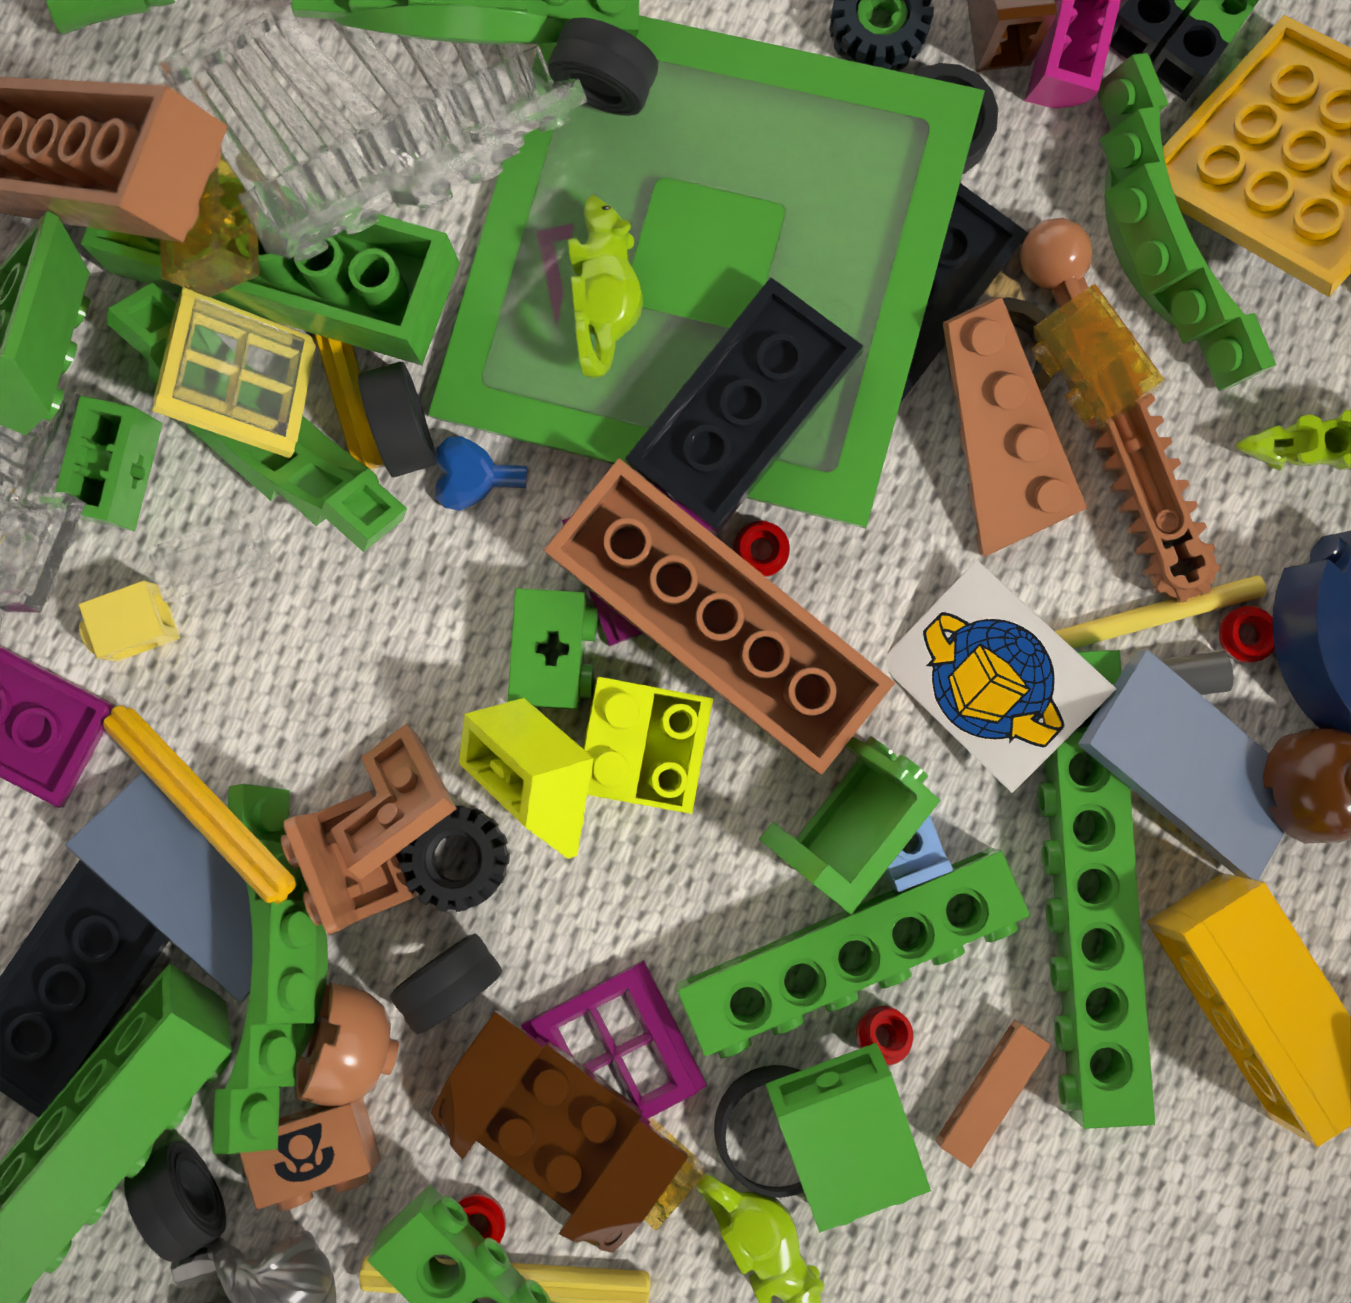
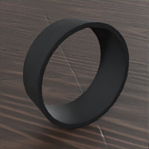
M784 1065L759 1067L739 1077L722 1096L714 1120V1137L719 1155L733 1176L742 1185L758 1194L778 1198L803 1193L804 1190L801 1182L788 1186L773 1187L755 1183L736 1170L729 1157L726 1146V1129L733 1109L746 1094L766 1085V1083L801 1071Z

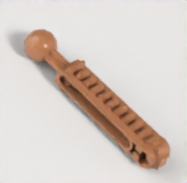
M1066 218L1046 219L1033 227L1022 242L1019 254L1022 270L1033 284L1047 290H1052L1070 337L1065 344L1068 352L1060 359L1058 368L1059 370H1076L1077 372L1069 379L1067 387L1068 389H1083L1085 395L1079 399L1076 406L1078 409L1092 410L1093 416L1084 426L1086 430H1100L1102 437L1092 446L1094 451L1109 452L1110 458L1101 466L1102 471L1117 472L1119 477L1109 487L1110 491L1125 492L1127 500L1118 507L1119 513H1133L1135 521L1126 528L1127 534H1141L1144 541L1134 549L1136 555H1150L1148 566L1143 570L1144 576H1149V580L1154 586L1152 591L1155 594L1161 593L1167 598L1174 599L1176 603L1187 602L1188 598L1208 594L1211 591L1210 585L1215 579L1216 572L1220 571V565L1216 563L1215 555L1213 554L1215 546L1214 544H1205L1199 539L1198 535L1207 526L1205 522H1193L1190 514L1198 507L1197 501H1184L1181 494L1190 485L1189 481L1175 479L1173 471L1181 464L1180 459L1166 457L1164 450L1173 443L1171 437H1158L1156 428L1164 422L1162 416H1150L1147 409L1156 399L1154 395H1142L1139 387L1147 380L1145 374H1133L1131 366L1139 358L1137 353H1125L1122 346L1125 345L1132 334L1130 330H1115L1111 317L1103 321L1100 318L1084 275L1090 268L1093 257L1089 235L1080 224ZM1177 538L1180 539L1181 544L1175 547L1165 549L1163 544H1167ZM1178 558L1180 561L1190 560L1193 564V570L1186 574V578L1184 575L1174 577L1171 573L1170 566L1176 564Z

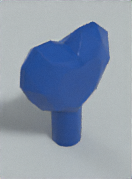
M462 436L447 437L437 447L436 461L442 474L435 484V497L444 508L459 511L471 507L485 499L493 487L526 488L527 466L495 464L486 450Z

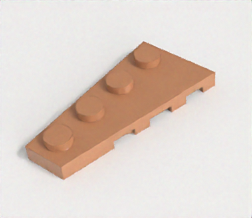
M1002 297L990 299L943 322L954 397L957 398L959 409L962 451L965 452L970 484L967 485L970 505L974 509L977 534H975L979 555L983 558L1087 509Z

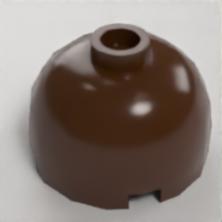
M1311 728L1280 738L1268 754L1263 773L1264 788H1273V798L1277 806L1269 807V810L1275 822L1288 836L1304 844L1340 843L1351 840V734L1343 729Z

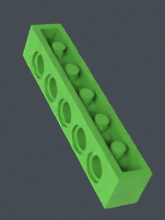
M990 847L951 864L952 872L899 892L893 889L859 904L852 914L846 910L678 982L677 992L704 1056L707 1057L718 1052L721 1059L734 1056L752 1045L750 1038L769 1029L772 1030L773 1035L789 1032L805 1023L803 1015L822 1006H825L827 1012L842 1009L859 999L857 991L877 982L881 989L895 986L912 976L910 968L930 959L934 966L945 964L962 956L965 953L963 945L983 936L986 942H994L1017 932L1018 926L1016 922L1031 915L1003 851ZM967 894L972 903V911L969 918L962 923L951 924L946 915L948 902L955 895ZM915 917L920 926L917 940L905 947L895 945L892 937L895 924L902 918ZM852 940L865 942L868 951L865 962L856 969L841 967L838 955L842 946ZM796 964H807L815 970V980L812 986L803 992L791 991L784 985L787 971ZM743 987L755 988L763 995L760 1008L749 1015L739 1014L730 1006L733 994Z
M431 1184L379 1231L367 1259L409 1303H480L477 1298L481 1297L494 1299L498 1303H551L548 1294L540 1284L534 1280L527 1281L510 1264L505 1250L498 1242L491 1238L485 1239L468 1222L465 1211L457 1201L449 1196H442ZM441 1254L448 1255L452 1257L457 1262V1264H443L439 1262L434 1256Z

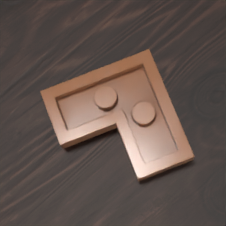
M407 723L361 757L378 795L331 829L347 869L360 880L456 810L420 737Z

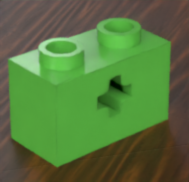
M80 395L51 509L81 520L135 532L163 423L136 407Z
M515 588L507 702L525 698L536 708L581 710V698H592L594 664H584L585 641L595 642L597 607H587L588 597L585 592ZM552 635H558L561 644L569 647L568 655L558 657L557 666H550L549 659L539 653L541 646L550 645Z

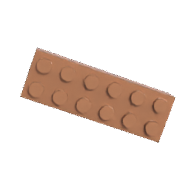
M0 77V214L40 220L46 211H49L58 216L63 224L183 243L187 232L194 226L198 218V203L208 177L215 170L221 159V144L228 125L168 85Z
M620 458L544 549L546 555L809 769L820 775L824 773L895 684L891 678Z

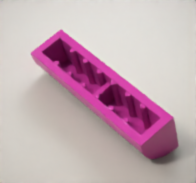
M1055 0L1057 15L1035 56L1025 102L1049 108H1067L1083 104L1098 93L1121 0Z

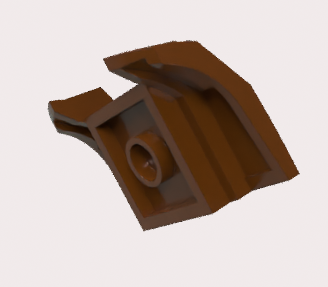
M494 1011L453 1069L431 1110L437 1125H440L449 1136L450 1146L462 1160L471 1153L477 1143H480L570 1213L563 1223L559 1235L576 1243L581 1241L590 1243L598 1247V1250L614 1253L644 1221L688 1158L686 1152L650 1126V1121L642 1116L643 1110L549 1040L546 1043L539 1037L535 1039L499 1011Z

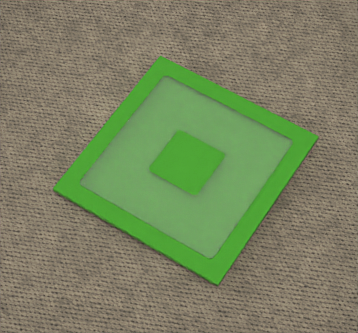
M639 15V31L636 38L643 42L658 60V73L653 86L650 88L645 106L640 113L633 116H621L593 108L562 90L548 73L549 59L557 42L537 44L428 416L433 419L613 465L620 458L631 467L625 460L626 456L769 278L772 277L863 345V353L747 496V499L866 529L985 90ZM591 195H596L606 204L613 207L622 220L630 222L631 228L628 233L633 236L635 241L634 246L628 249L629 263L636 273L643 294L642 311L637 323L616 341L611 367L606 374L599 378L583 376L580 365L571 277L576 275L572 268L568 239L577 238L581 245L586 244L589 232L585 223L583 209L587 198ZM592 333L590 334L591 342L596 352L595 336Z

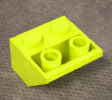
M604 677L595 678L582 748L593 757L592 775L587 795L692 814L713 698Z
M525 698L465 713L459 764L526 829L567 859L577 856L582 826L584 824L589 782L592 775L593 757Z

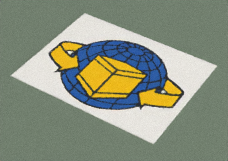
M978 560L959 577L887 653L888 673L1011 793L1116 690L1106 678Z

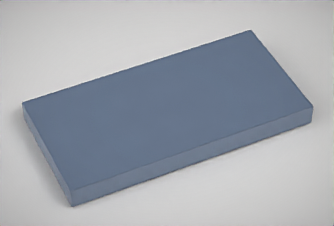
M1148 649L1135 651L1114 684L1116 690L1103 702L1078 745L1235 876L1259 880L1285 833L1275 822L1269 810V807L1277 806L1273 798V788H1264L1263 773L1269 753Z
M143 771L65 845L69 851L241 1004L250 994L252 974V921L246 881Z

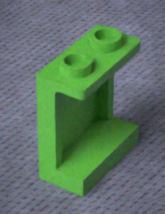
M869 736L865 743L852 737L845 745V748L856 756V763L796 838L792 837L774 822L769 825L759 838L762 843L850 914L853 913L941 801L923 785L924 781L928 778V774L902 754H899L897 757L890 749L872 736Z
M877 1043L766 1083L776 1117L819 1233L837 1226L847 1225L858 1218L893 1205L903 1204L911 1198L931 1191L893 1076Z

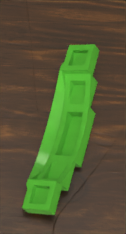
M292 0L294 17L333 19L343 26L408 38L443 42L505 45L556 43L564 24L568 20L578 17L609 23L634 37H637L639 31V0Z
M1148 53L1132 55L1101 80L1097 93L1111 127V130L1099 139L1108 160L1104 198L1109 236L1122 269L1135 290L1157 314L1177 329L1182 344L1195 340L1198 341L1218 391H1222L1276 366V363L1256 314L1245 315L1228 295L1208 267L1189 232L1175 198L1164 159L1160 132V111L1168 106L1169 103Z
M152 282L109 307L107 311V324L149 361L147 376L157 384L176 303ZM195 325L190 350L232 365L235 353L214 332ZM186 362L181 387L224 402L230 377ZM245 363V365H244V370H247V371H250V372H252V373H255V372ZM241 381L236 407L278 421L282 397ZM303 415L298 441L295 444L294 454L290 458L187 424L190 430L270 501L281 494L314 525L318 526L327 519L363 552L403 521L407 508L379 483L377 475L333 442Z
M244 783L229 786V810L295 878L296 886L288 894L284 902L275 904L274 902H264L246 882L252 921L250 996L238 1054L225 1089H215L212 1154H234L278 1149L280 1087L296 1086L297 1063L315 1030L322 1009L327 983L328 943L326 931L322 924L316 926L311 920L303 897L304 892L309 889L301 869L292 868L281 844V837L286 834L284 820L289 819L290 790Z

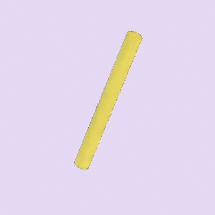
M1255 575L1212 587L1208 594L1188 598L1187 602L1176 603L1174 599H1168L1055 630V632L1075 649L1264 597L1267 593L1266 584L1260 575Z

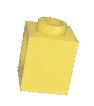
M143 580L78 604L84 620L79 623L81 638L86 648L92 654H95L97 659L118 662L180 639L163 587Z

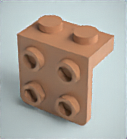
M375 790L367 791L317 813L297 815L284 820L286 834L281 837L284 854L292 868L301 869L309 889L304 892L303 897L311 920L316 926L322 924L329 935L417 896L415 890L410 891L406 885L409 878L406 872L402 873L400 863L403 862L400 852L360 880L347 869L331 829L377 795Z

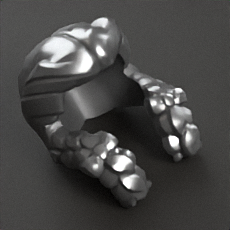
M305 1230L271 1245L259 1260H247L239 1249L231 1246L223 1238L219 1237L210 1243L208 1247L200 1248L185 1259L171 1262L170 1265L174 1283L179 1288L185 1285H194L200 1283L205 1278L218 1275L227 1296L219 1297L214 1303H336V1286L329 1259L320 1250L312 1233Z

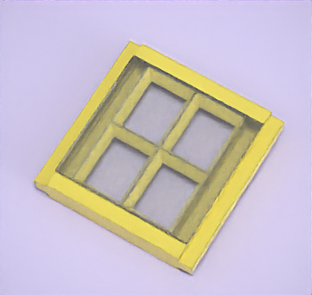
M183 287L175 306L154 394L152 411L290 458L294 454L295 444L298 441L316 347L315 338Z

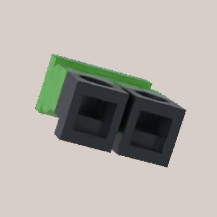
M1128 0L1118 11L1110 47L1127 59L1132 55L1148 53L1150 57L1179 19L1183 23L1153 62V67L1160 83L1186 102L1206 77L1259 0Z

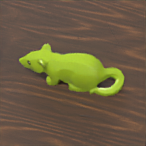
M591 195L587 198L583 209L585 223L589 232L586 244L581 245L577 238L568 239L572 268L576 275L571 277L580 365L583 376L599 378L606 374L611 367L616 341L637 323L642 311L643 294L636 273L629 263L628 249L634 246L635 241L633 236L628 233L631 228L630 222L622 220L613 207L606 204L596 195ZM592 333L595 336L596 352L591 342L590 334Z
M1346 410L1334 419L1321 421V418L1314 415H1303L1295 424L1286 428L1280 425L1272 426L1257 434L1245 437L1236 444V448L1258 461L1266 462L1268 466L1278 471L1283 468L1285 462L1300 466L1321 464L1332 466L1337 470H1351V410Z
M704 1174L694 1181L696 1188L704 1196L714 1213L721 1229V1236L741 1273L744 1275L754 1270L749 1275V1280L759 1303H772V1296L774 1295L781 1298L785 1303H821L820 1293L824 1290L825 1285L819 1279V1269L813 1265L806 1264L805 1259L800 1253L795 1222L789 1210L777 1198L764 1196L756 1192H738L708 1174Z

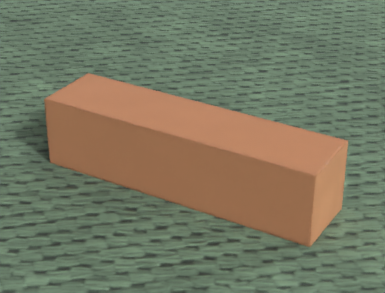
M1014 1019L936 1137L935 1141L940 1148L969 1168H972L1051 1047V1044Z

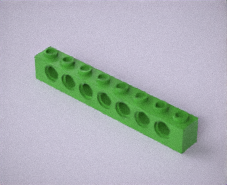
M1120 650L1077 652L1114 686L1122 673ZM1102 704L1045 760L1046 782L1039 783L1037 792L1040 814L1042 817H1049L1050 840L1043 841L1041 855L1045 874L1053 875L1054 898L1047 899L1045 911L1049 932L1051 934L1057 933L1059 954L1058 957H1051L1050 979L1053 990L1061 992L1063 1015H1057L1054 1018V1037L1058 1050L1065 1051L1067 1074H1061L1058 1077V1095L1062 1109L1070 1111V1117L1083 1129L1155 1125L1130 787L1078 745ZM1078 753L1083 754L1089 760L1091 766L1088 779L1080 785L1075 783L1069 774V763ZM1087 811L1094 819L1095 830L1088 840L1080 842L1074 835L1073 823L1078 814ZM1093 869L1098 876L1099 887L1093 897L1083 900L1078 893L1077 882L1085 871ZM1098 928L1103 936V946L1095 956L1086 958L1081 948L1082 939L1088 931ZM1097 988H1104L1107 993L1105 1008L1099 1014L1088 1015L1086 1011L1088 995ZM1101 1048H1110L1112 1059L1109 1067L1101 1073L1092 1074L1090 1061L1093 1054Z

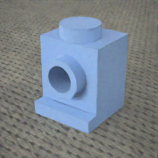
M930 815L916 831L919 838V845L916 850L910 853H905L902 850L885 871L890 887L898 892L953 871L950 861L946 858Z

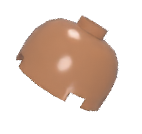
M332 982L326 985L322 1009L315 1030L308 1043L306 1057L301 1056L297 1064L296 1086H294L296 1099L319 1105H346L360 1100L375 1087L380 1074H391L398 1055L399 1041L390 1038V1018L383 1004L375 997L350 986Z

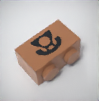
M363 1097L356 1102L342 1106L318 1105L279 1118L278 1149L240 1153L256 1210L273 1204H277L278 1211L293 1209L310 1201L313 1198L312 1192L332 1185L335 1193L354 1189L369 1181L368 1174L374 1170L381 1160Z

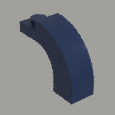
M1350 530L1321 537L1311 550L1309 563L1284 568L1275 594L1272 624L1273 640L1279 668L1298 706L1320 729H1343L1351 734Z

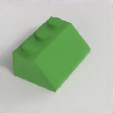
M46 211L0 265V425L25 436L41 420L51 421L59 410L64 396V390L57 387L61 374L68 370L77 351V343L71 341L74 328L76 329L82 323L90 306V298L84 296L90 272L60 218L49 211Z

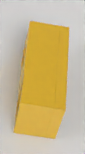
M1222 873L1147 920L1146 923L1270 1119L1316 1147H1320L1351 1127V1016L1266 883Z

